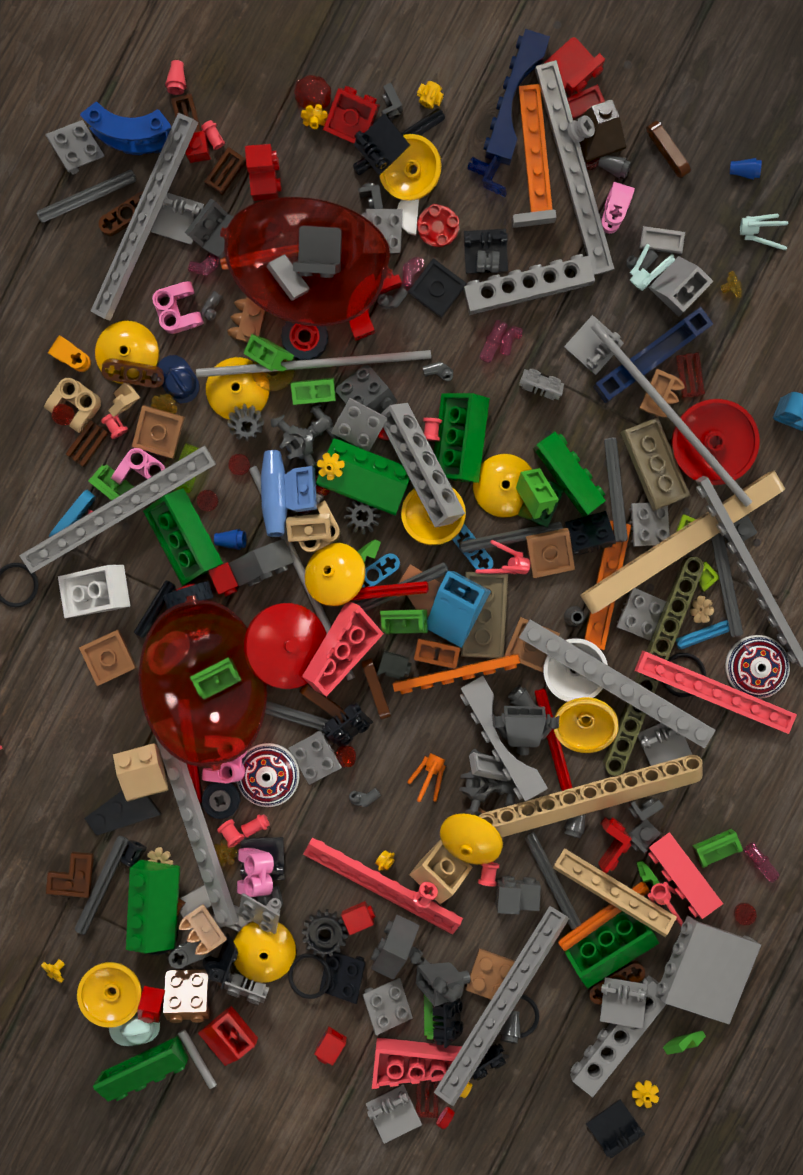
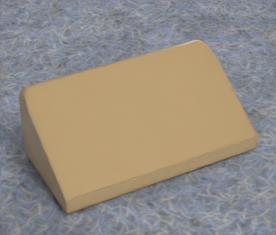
M329 513L291 516L286 519L288 542L331 539Z

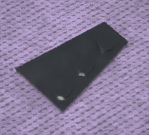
M121 791L84 819L94 833L100 835L159 816L162 813L149 796L126 801L124 793Z

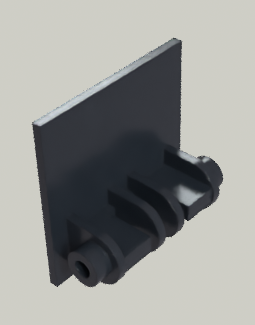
M385 113L365 133L359 131L354 136L356 138L354 145L379 176L410 146Z
M506 229L464 231L466 274L491 273L487 270L477 272L478 250L485 251L486 254L492 251H499L498 272H508V237Z
M606 511L565 522L566 528H568L574 555L578 554L581 556L582 554L589 553V548L592 553L594 552L593 547H597L599 551V546H601V549L616 544Z
M355 703L354 705L350 704L344 709L349 719L342 711L340 712L345 720L344 723L336 715L335 718L338 723L332 718L324 724L325 727L322 729L328 739L341 747L348 745L358 733L368 730L373 721L361 711L362 709L358 703Z
M283 837L244 838L241 841V848H255L269 852L274 862L273 870L269 874L272 880H285ZM242 862V868H240L242 880L248 876L245 872L244 862Z
M228 933L225 936L227 940L223 942L218 958L208 956L202 962L210 980L217 982L220 989H223L224 983L228 982L231 964L236 961L238 949Z
M335 951L333 952V957L327 954L326 963L330 968L331 983L325 993L357 1004L366 964L364 957L356 956V958ZM325 968L319 991L323 989L326 983L327 975Z
M460 998L455 1002H447L435 1007L432 1005L433 1021H436V1023H433V1040L436 1041L437 1045L444 1044V1048H447L463 1032V1022L460 1019L463 1003Z
M500 1043L498 1045L494 1044L489 1048L487 1052L490 1057L487 1053L485 1054L488 1062L485 1063L482 1059L481 1064H479L471 1079L479 1081L488 1075L487 1071L491 1068L496 1070L506 1064L505 1059L509 1058V1056L502 1054L505 1050Z
M621 1099L586 1123L602 1146L604 1153L610 1159L645 1135Z

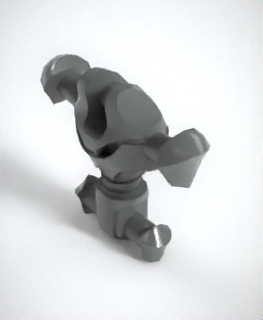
M321 404L311 407L310 413H313L318 421L312 422L308 429L298 428V426L295 427L294 425L290 427L283 420L284 414L278 418L271 419V426H278L284 432V439L279 447L281 449L287 448L290 452V455L287 456L288 459H304L307 466H313L315 470L318 466L311 455L314 453V438L319 435L321 436L325 430L331 437L330 441L334 438H339L331 433L334 427L332 418L322 412L320 409Z
M473 749V750L470 752V754L473 753V752H475V753H480V754L487 755V754H485V753H481V752L477 751L476 749ZM471 770L468 773L461 774L460 778L466 779V787H460L459 791L472 800L470 809H467L465 814L481 815L482 813L478 812L480 802L484 803L485 799L493 792H497L499 795L507 794L505 806L516 804V793L513 788L517 786L513 779L510 781L494 780L472 775Z

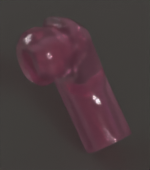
M210 254L202 263L190 261L188 271L209 275L218 267L219 258Z
M414 257L404 264L403 286L409 287L413 285V275L424 267L425 262L423 258Z
M516 326L509 328L502 339L501 354L510 355L513 339L521 338L522 328H517Z

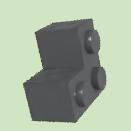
M282 539L255 549L230 562L229 565L239 587L248 584L250 587L273 576L272 572L274 571L277 575L288 570L287 566L294 563V560L285 540Z
M502 876V879L497 878L495 898L497 913L519 915L520 910L539 911L540 882L536 881V878L523 877V880H515L513 876Z
M397 914L393 921L389 920L384 929V932L387 933L386 937L381 938L370 958L373 960L371 969L394 980L407 961L420 925Z

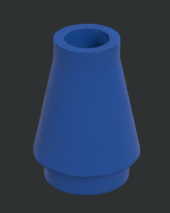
M752 158L731 161L730 174L752 180L760 178L762 160Z
M236 529L214 534L215 546L237 550L246 547L247 536L245 531Z

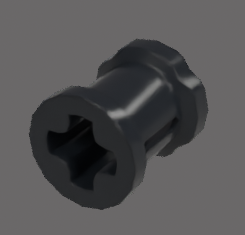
M129 840V847L125 856H122L120 861L132 867L139 861L142 852H145L147 847L137 841Z

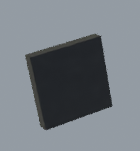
M433 258L409 289L408 294L442 319L467 283Z

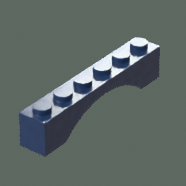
M525 29L523 36L519 35L516 49H519L517 57L512 56L509 69H512L510 77L506 76L503 89L506 92L504 97H499L496 109L500 111L497 118L493 117L490 125V130H493L491 138H486L483 150H486L485 158L510 166L517 143V136L511 117L512 101L522 81L536 66L542 64L550 36Z
M700 307L630 360L645 375L710 328L713 323L702 307ZM621 365L599 380L593 388L606 404L636 382V380Z

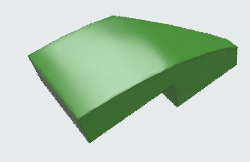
M373 540L357 551L364 562L367 556L375 559L381 542Z
M636 862L643 883L650 881L652 887L659 883L645 862Z
M703 1031L677 1036L666 1043L663 1049L667 1055L680 1053L685 1049L698 1047L706 1035Z

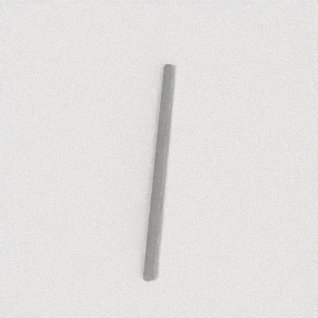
M596 322L591 327L596 335L744 506L747 507L753 501L599 323Z
M431 350L281 362V365L287 368L286 370L421 360L431 359ZM261 364L196 369V376L210 377L272 371Z
M254 466L249 471L261 494V474L257 466ZM285 528L284 535L280 537L285 540L294 560L293 565L327 634L331 624L321 603L313 599L306 588L304 566L293 543L288 542L287 530ZM352 669L346 675L347 681L355 678Z

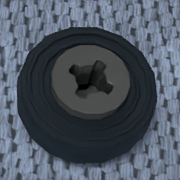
M213 782L203 792L202 806L205 812L213 818L226 819L232 816L239 808L240 793L231 783Z

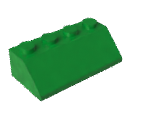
M474 393L441 394L438 419H442V423L439 425L440 441H435L434 454L448 480L479 483L490 400L488 397Z
M554 432L536 444L533 450L557 483L565 488V494L581 516L584 517L606 501L604 499L605 493L599 485L595 486L593 484L591 473L586 468L582 469L579 465L580 459L574 451L570 452L566 447L568 443L561 433L558 435Z
M334 438L327 453H330L331 457L336 453L340 456L338 461L343 460L345 462V466L340 468L343 474L340 477L335 475L333 480H328L327 474L325 476L319 474L316 485L396 516L410 481L403 465Z
M184 488L162 496L143 511L182 586L223 564Z
M139 860L130 867L126 950L152 953L176 948L180 866Z
M621 911L564 952L579 978L588 989L658 945L659 941L651 928Z
M176 1036L102 1071L95 1081L93 1088L108 1102L113 1099L119 1101L128 1095L127 1093L132 1090L138 1092L144 1089L147 1083L151 1081L157 1083L163 1080L166 1074L170 1072L175 1074L182 1071L189 1057L179 1036Z

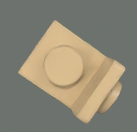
M123 383L114 392L116 396L113 400L114 405L108 411L115 417L128 410L140 397L130 384Z

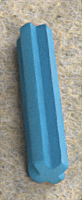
M725 620L676 638L675 641L678 649H684L729 632L728 621Z

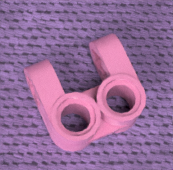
M613 182L601 219L605 233L612 234L618 230L625 218L635 188Z
M190 281L159 289L153 295L152 299L159 317V323L167 333L176 334L204 324L201 312L181 316L178 309V299L194 294ZM163 297L170 298V302L166 306L160 305ZM170 317L176 318V323L173 326L166 325Z
M134 448L126 454L111 479L120 485L131 469L149 479L152 477L150 475V468L152 466H159L161 471L165 469V466L142 449ZM134 454H141L143 456V462L140 465L132 463Z
M214 736L205 737L204 748L218 750L221 764H219L217 769L203 768L202 780L225 784L242 780L245 775L242 759L247 753L245 743L239 739ZM231 747L234 749V754L231 752Z
M240 848L238 851V861L244 862L245 872L248 876L244 880L237 881V893H244L249 897L270 895L273 889L272 878L269 875L274 866L272 855L269 852L255 848Z

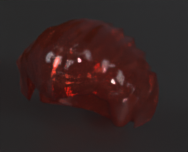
M309 75L296 81L295 100L300 107L305 110L306 106L312 105L315 109L316 104L322 105V109L328 107L331 100V87L322 77Z

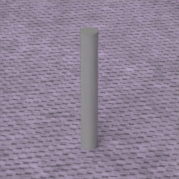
M186 1029L181 1030L178 1033L207 1086L209 1089H212L217 1085Z

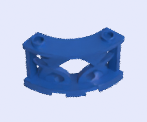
M95 102L80 114L91 126L89 129L104 144L132 155L161 152L172 128L158 109L142 117L127 118L115 115L104 109L98 102Z

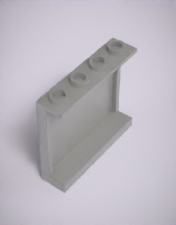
M687 915L685 922L681 926L678 940L673 946L670 960L665 966L662 980L657 986L656 996L665 1004L730 1024L761 944L751 937L745 935L741 937L698 922Z

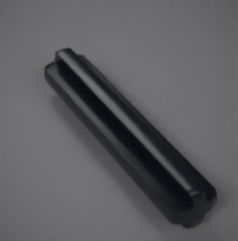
M168 580L163 583L134 630L137 636L141 638L146 636L165 605L163 596L173 592L175 584Z

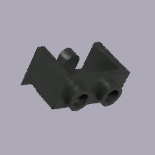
M384 650L377 676L386 672L385 675L400 679V676L408 677L412 663L408 662L409 657Z

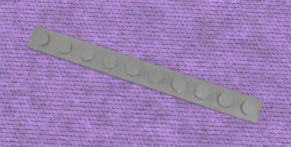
M557 61L538 65L535 67V72L586 254L590 257L594 276L612 271L614 266L580 143L574 142L568 134V125L573 121Z
M177 114L91 309V312L106 320L111 321L199 123L183 114Z
M204 445L19 556L32 574L216 465V462Z
M700 477L695 480L698 484L696 487L698 494L702 499L705 497L708 503L706 508L712 517H716L718 521L716 526L722 536L725 535L729 541L726 543L728 549L732 554H736L739 559L737 565L743 573L746 572L749 578L747 583L751 590L757 592L759 596L757 602L760 607L768 612L767 620L773 628L776 627L779 633L776 635L779 642L783 646L786 645L789 651L786 653L792 664L796 663L803 667V651L709 478Z
M529 619L519 636L520 639L703 748L707 746L716 731Z
M172 719L152 724L154 736L218 927L234 925L239 920Z
M549 906L434 1091L436 1095L451 1106L455 1105L568 922L569 918L553 907Z

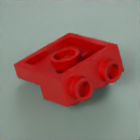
M345 86L344 89L338 88L323 130L355 143V134L359 131L365 133L373 125L380 105L376 103V98L367 94L363 98L356 95V89Z

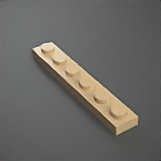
M565 848L553 866V869L664 937L668 935L677 918Z

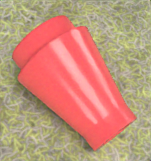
M179 60L171 61V67L165 83L167 92L172 95H182L186 89L184 63Z

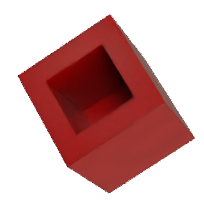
M204 131L194 132L187 147L186 156L190 163L211 160L208 139Z
M229 562L208 571L219 595L224 593L226 597L237 592L236 588L239 585Z
M366 901L343 910L341 914L349 935L373 926V918L376 917L372 906H368Z
M144 986L137 1009L138 1019L145 1023H159L164 1005V989Z
M328 1027L316 1046L314 1055L317 1056L316 1058L324 1064L329 1063L333 1066L346 1044L347 1037Z

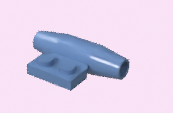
M278 450L265 451L262 463L261 503L267 536L280 537L284 535L288 509L295 512L317 509L315 468L313 466L294 468L286 474L282 455Z

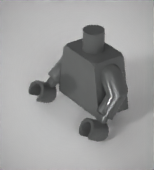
M504 706V713L501 716H494L492 714V723L504 739H508L509 746L517 747V754L528 755L530 747H538L540 741L545 739L552 729L559 728L560 716L552 718L550 714H547L546 719L545 707Z
M412 947L408 956L411 962L417 966L416 985L433 1006L455 1002L458 998H461L464 984L470 983L469 972H458L449 962L429 963L422 957L423 953L421 950Z

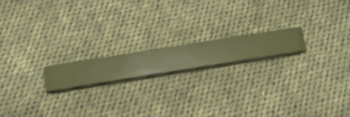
M688 557L682 561L646 652L668 660L703 572L704 564L700 558ZM691 560L697 565L693 573L687 567ZM683 580L689 584V589L686 592H682L679 587ZM675 600L681 603V609L678 612H674L672 609V603ZM667 620L673 623V629L670 632L664 629V623ZM659 640H663L666 644L665 649L661 652L656 649V644ZM638 672L635 682L640 685L642 681L648 680L650 682L648 690L655 693L659 681ZM627 702L618 722L617 736L609 745L603 760L604 769L614 776L623 773L646 716V713L641 710L634 711L632 705ZM633 720L634 728L627 731L624 727L626 721ZM626 740L627 746L624 750L617 749L618 741ZM610 761H619V766L616 770L609 769Z

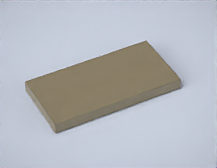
M658 417L620 432L653 511L690 496Z
M465 572L466 578L491 592L461 648V657L494 659L504 657L508 574Z

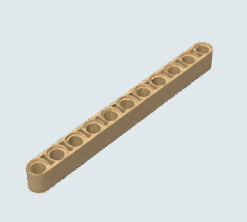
M773 470L742 489L753 501L747 507L744 506L735 494L723 501L722 504L732 522L735 523L785 490V487ZM706 512L583 592L580 596L591 614L608 606L720 533L716 526L718 524L716 517H712L709 512Z
M688 755L528 800L527 802L489 811L478 817L492 824L502 838L696 783L702 779L703 763L702 759L697 755Z

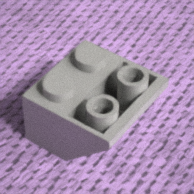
M678 256L648 288L679 317L710 286L713 280L697 265Z

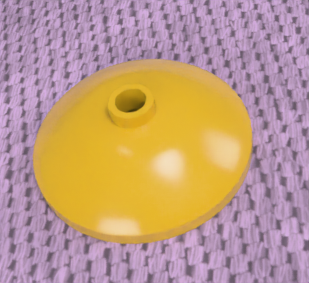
M406 134L403 136L410 146L379 177L382 185L391 195L401 200L412 201L426 196L436 186L441 174V158L434 144L428 139L416 134ZM417 167L416 173L412 174L411 169Z
M119 321L108 326L99 336L95 347V358L101 372L103 362L110 358L157 366L159 347L152 332L144 325L134 321ZM123 347H127L128 349L127 353L125 354L121 353V349ZM110 365V368H108L109 373L113 374L115 370L113 365ZM121 367L120 376H123L124 367ZM131 368L127 371V375L130 378H136L139 376V371ZM143 370L142 379L145 380V376L147 375L146 371Z
M234 357L220 362L215 367L251 365L256 363L246 358ZM265 372L210 376L206 382V396L210 406L218 415L230 420L229 413H235V406L243 409V404H246L248 409L253 405L255 406V411L259 410L261 412L269 398L270 387ZM239 384L240 388L237 391H233L232 386Z
M498 454L488 458L481 464L479 483L473 482V493L477 503L484 511L496 517L507 518L518 515L524 501L516 489L521 472L532 470V468L523 459L511 454ZM508 481L510 484L509 488H503L502 482Z
M415 488L406 496L402 505L401 517L405 530L413 539L426 545H440L449 542L458 535L464 525L466 511L464 502L455 489L453 491L465 514L453 524L436 528Z
M331 543L316 551L308 561L305 570V585L313 599L327 606H339L352 600L362 588L365 580V564L361 555L354 548L343 543ZM331 568V572L327 574V570Z
M582 697L570 700L562 705L555 715V718L560 716L559 728L554 729L557 739L565 747L576 752L593 753L603 750L615 740L618 733L616 713L608 704L595 698Z
M452 815L445 819L440 829V838L445 848L454 857L469 864L491 863L499 857L503 848L502 838L496 828L488 821L475 815Z
M252 921L242 927L233 941L238 949L237 959L234 962L237 970L244 977L255 982L267 983L281 978L289 971L295 960L296 945L291 932L279 922L277 932L273 934L272 932L262 930L258 924ZM266 953L268 956L266 958H261L260 954Z
M115 962L101 963L92 967L81 979L77 990L78 1005L83 1015L92 1023L108 1028L117 1027L128 1022L136 1014L142 995L140 982L134 972L128 967ZM109 988H114L116 993L112 994Z

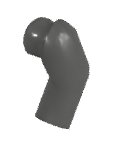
M649 250L638 270L640 271L642 268L646 270L658 255L653 250ZM634 255L629 256L626 259L627 267L632 270L639 258L634 257Z
M400 286L394 295L380 294L377 297V303L383 309L397 308L408 292Z
M213 291L201 310L203 318L211 321L216 317L214 309L223 298L220 294Z
M443 362L422 366L425 377L436 374L444 381H450L453 378V370Z
M375 787L367 794L352 791L349 794V800L354 805L367 807L382 795Z

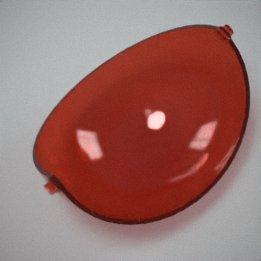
M282 197L260 201L237 213L228 227H222L220 236L225 239L224 251L228 269L242 292L266 312L292 323L307 326H331L353 320L374 304L382 290L385 279L392 276L393 270L389 269V245L381 231L372 222L355 211L328 201L304 197ZM301 226L340 228L342 230L341 272L333 274L332 278L320 277V273H312V276H301L310 290L291 301L266 267L268 263L283 255H286L292 265L293 262L298 261V254L294 252L299 251V228Z
M195 595L187 596V601L166 610L151 627L141 652L139 689L146 719L160 744L176 759L193 766H212V771L220 770L222 763L239 758L255 741L265 715L267 684L259 680L247 664L244 653V639L248 628L243 621L227 607L213 601L198 600ZM226 658L232 659L242 681L204 700L202 696H199L190 677Z

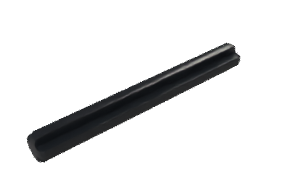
M438 108L401 134L422 135L445 119V115ZM365 158L353 164V169L357 175H361L372 168Z

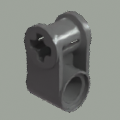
M186 941L172 949L169 955V964L173 968L180 969L208 957L212 952L196 955V948L201 941L194 943ZM177 953L179 956H184L182 961L179 958L175 959Z

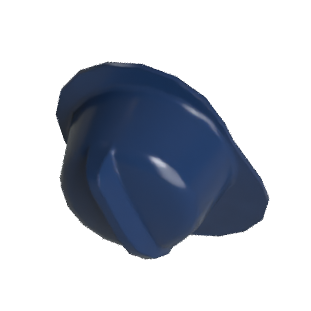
M177 355L164 357L157 366L164 372L162 387L168 396L178 403L192 401L199 392V381L182 357Z

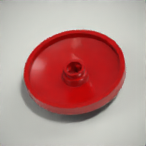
M708 399L694 404L681 415L680 418L734 481L751 468L758 454L760 438L757 425L746 409L729 400ZM675 426L672 434V451L680 469L693 480L704 476L709 478L712 485L725 484Z
M294 603L275 604L259 612L248 626L244 639L245 658L253 674L263 683L280 689L298 688L307 684V681L302 676L327 634L320 619L306 607Z

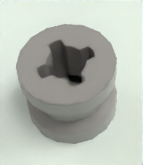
M585 115L580 117L578 121L574 120L568 125V134L576 143L583 141L584 138L593 136L595 133L593 121Z

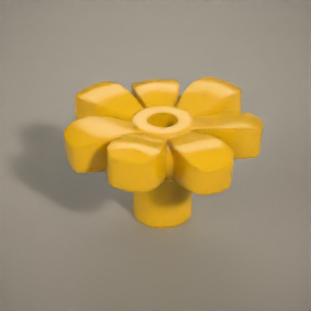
M316 104L315 109L312 105L306 106V110L301 111V118H303L305 126L310 125L312 129H318L319 124L325 125L328 113L325 110L322 111V105Z
M330 453L323 454L324 460H318L317 466L322 468L319 470V474L321 476L327 474L328 480H333L335 475L337 477L342 476L343 471L340 468L345 466V462L343 460L338 461L340 456L336 453L332 457Z
M60 959L54 965L46 964L45 962L41 964V967L51 979L54 978L59 983L64 981L60 970L65 964Z
M646 1080L644 1085L641 1082L635 1084L637 1090L632 1091V1097L637 1098L635 1100L637 1106L641 1107L644 1103L646 1108H651V1102H658L659 1097L655 1094L659 1090L656 1085L652 1086L651 1081Z

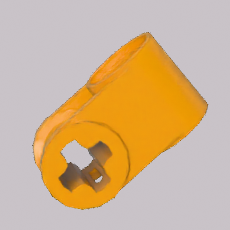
M60 335L48 351V354L62 363H66L76 371L85 372L91 366L90 357ZM79 358L82 360V362L78 363L76 362V359Z

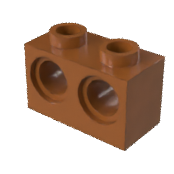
M418 638L414 660L456 669L460 647Z

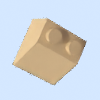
M155 743L113 754L116 775L126 801L168 790L163 759Z
M440 839L419 861L409 875L419 885L424 882L433 883L438 889L435 900L441 904L454 895L473 867L469 863L454 857L445 848Z

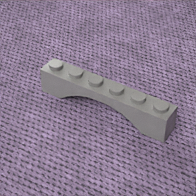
M484 676L461 688L463 693L460 694V697L466 706L470 704L474 712L470 714L476 725L481 723L484 728L481 734L487 743L492 742L495 748L492 750V753L497 762L502 760L506 768L503 769V772L508 781L513 779L517 786L513 790L518 799L521 800L523 798L527 802L548 790L538 770L517 760L500 741L492 723L494 694Z

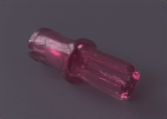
M500 320L495 321L490 335L486 337L487 342L479 356L484 362L490 363L498 346L502 344L500 341L508 325L504 322L500 324Z
M752 842L747 845L743 851L754 862V867L759 869L769 882L776 881L780 875L768 861L769 857L764 856L755 843Z

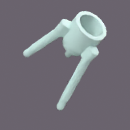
M779 214L755 217L746 216V218L741 219L740 235H745V240H753L786 250V246L754 236V234L759 233L760 226L788 225V221H761L778 218Z
M646 244L635 267L630 271V274L633 275L630 281L643 291L653 279L675 261L674 254H671L651 273H648L644 268L639 271L638 269L650 247L649 244Z

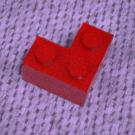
M271 144L245 146L246 166L249 172L253 201L279 199L278 192L282 191L281 179L276 176V171L280 170L277 151H273Z

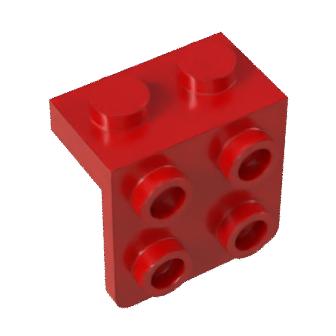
M572 37L548 58L544 64L557 61L565 92L572 96L576 91L578 93L582 91L592 77L596 78L604 70L602 67L605 58L600 53L594 58L577 38Z
M604 817L600 823L606 832L615 837L613 843L598 862L601 870L606 874L609 870L613 871L619 862L617 859L622 853L625 854L631 846L630 841L632 840L625 831L626 828L622 826L623 824L613 817L611 820Z

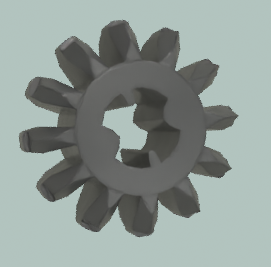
M243 404V409L235 406V413L230 412V420L227 421L230 433L232 435L236 434L238 440L243 436L246 441L249 440V436L256 439V432L262 433L261 425H264L261 412L259 410L255 411V406L253 405L248 409L246 404Z
M352 501L355 509L347 507L346 510L351 512L352 515H345V519H352L353 521L349 522L347 526L352 527L356 524L353 532L357 533L359 527H361L362 535L366 533L365 527H368L369 531L373 532L374 530L370 526L371 523L379 526V522L373 519L381 518V514H373L378 509L375 507L370 509L369 505L365 506L362 502L358 506L356 501ZM360 511L369 514V516H366L368 519L366 522L357 520Z

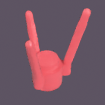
M491 540V544L514 555V557L510 558L508 566H502V569L475 570L477 574H527L530 570V560L523 557L522 552H517Z
M667 882L654 885L651 893L648 894L650 901L660 905L666 904L670 912L677 917L676 921L682 926V919L670 903V892L678 895L677 892Z

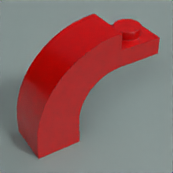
M376 274L364 280L355 290L350 301L348 313L350 328L355 341L375 334V329L369 317L370 306L380 294L387 293L400 286L402 287L399 274L395 276L388 274L382 277L380 282H378Z

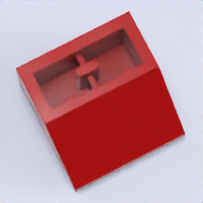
M232 1005L198 1032L224 1066L239 1060L256 1046L258 1037Z

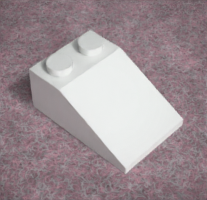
M106 565L58 576L64 618L130 607L124 565Z

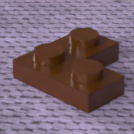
M72 852L69 873L49 871L46 894L90 897L94 854Z

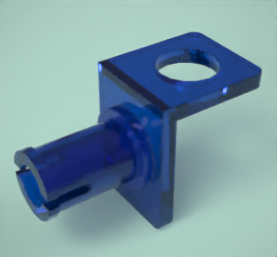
M495 155L489 164L472 157V163L469 162L467 169L484 176L482 179L484 188L506 197V188L492 181L500 165L499 157Z

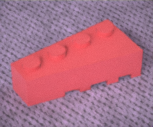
M350 601L345 603L302 677L315 691L327 697L384 633L359 605Z
M670 832L649 847L651 852L648 855L655 864L659 862L664 868L661 871L668 882L672 880L677 888L674 890L682 900L686 898L690 904L688 909L695 918L699 916L703 919L723 905L722 901Z
M377 1037L372 1089L385 1085H390V1087L399 1086V1084L410 1082L418 1084L420 1081L431 1080L432 1082L441 1081L462 1046L449 1045L447 1048H444V1045Z

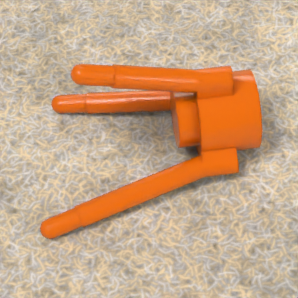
M430 753L429 757H424L420 766L407 781L408 784H411L426 766L425 770L429 771L417 798V802H421L433 774L437 775L438 773L433 801H437L443 772L446 768L444 765L445 759Z

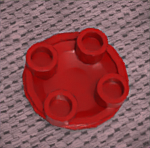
M432 204L420 214L417 222V231L426 244L433 247H444L457 237L459 218L450 208Z

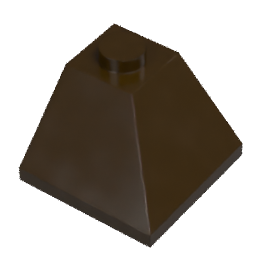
M612 99L591 106L582 115L590 117L595 127L593 136L584 138L583 141L579 142L586 163L626 149L620 116Z

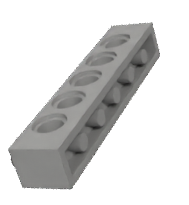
M583 254L572 256L571 260L565 262L559 259L550 262L548 266L542 267L541 264L531 266L528 271L524 272L514 270L504 277L493 275L487 278L488 281L484 282L479 280L470 281L463 289L469 315L593 285L595 277L590 257H583ZM572 269L575 272V277L568 278L564 270ZM551 274L555 281L547 283L543 276ZM523 280H532L534 286L526 288L523 285ZM505 284L511 285L513 292L505 293L502 290V286ZM489 289L493 296L491 298H484L481 295V291Z
M402 403L388 406L381 413L388 418L383 428L434 527L453 524L465 512L409 404Z
M650 975L639 982L648 984L647 997L651 998L650 1002L645 1006L643 1029L610 1023L606 1029L603 1028L599 1032L598 1040L594 1045L587 1047L583 1059L580 1062L577 1061L571 1068L570 1076L572 1082L591 1097L597 1093L666 1006L656 996L659 982ZM617 1031H624V1035L621 1038L614 1037ZM606 1047L611 1048L609 1054H601L602 1049ZM592 1064L598 1065L595 1071H589L588 1067Z

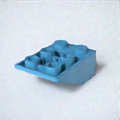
M448 571L438 589L428 617V630L462 648L491 591L455 571Z

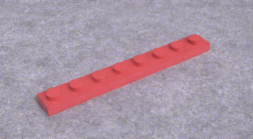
M642 651L634 670L787 734L790 733L797 716L795 713L645 651Z
M312 838L303 855L452 935L461 925L462 917L456 915L453 911L439 906L434 901H431V905L425 910L417 908L413 903L415 891L409 890L397 881H393L383 876L380 872L366 867L361 862L351 859L341 851L325 845L322 841Z

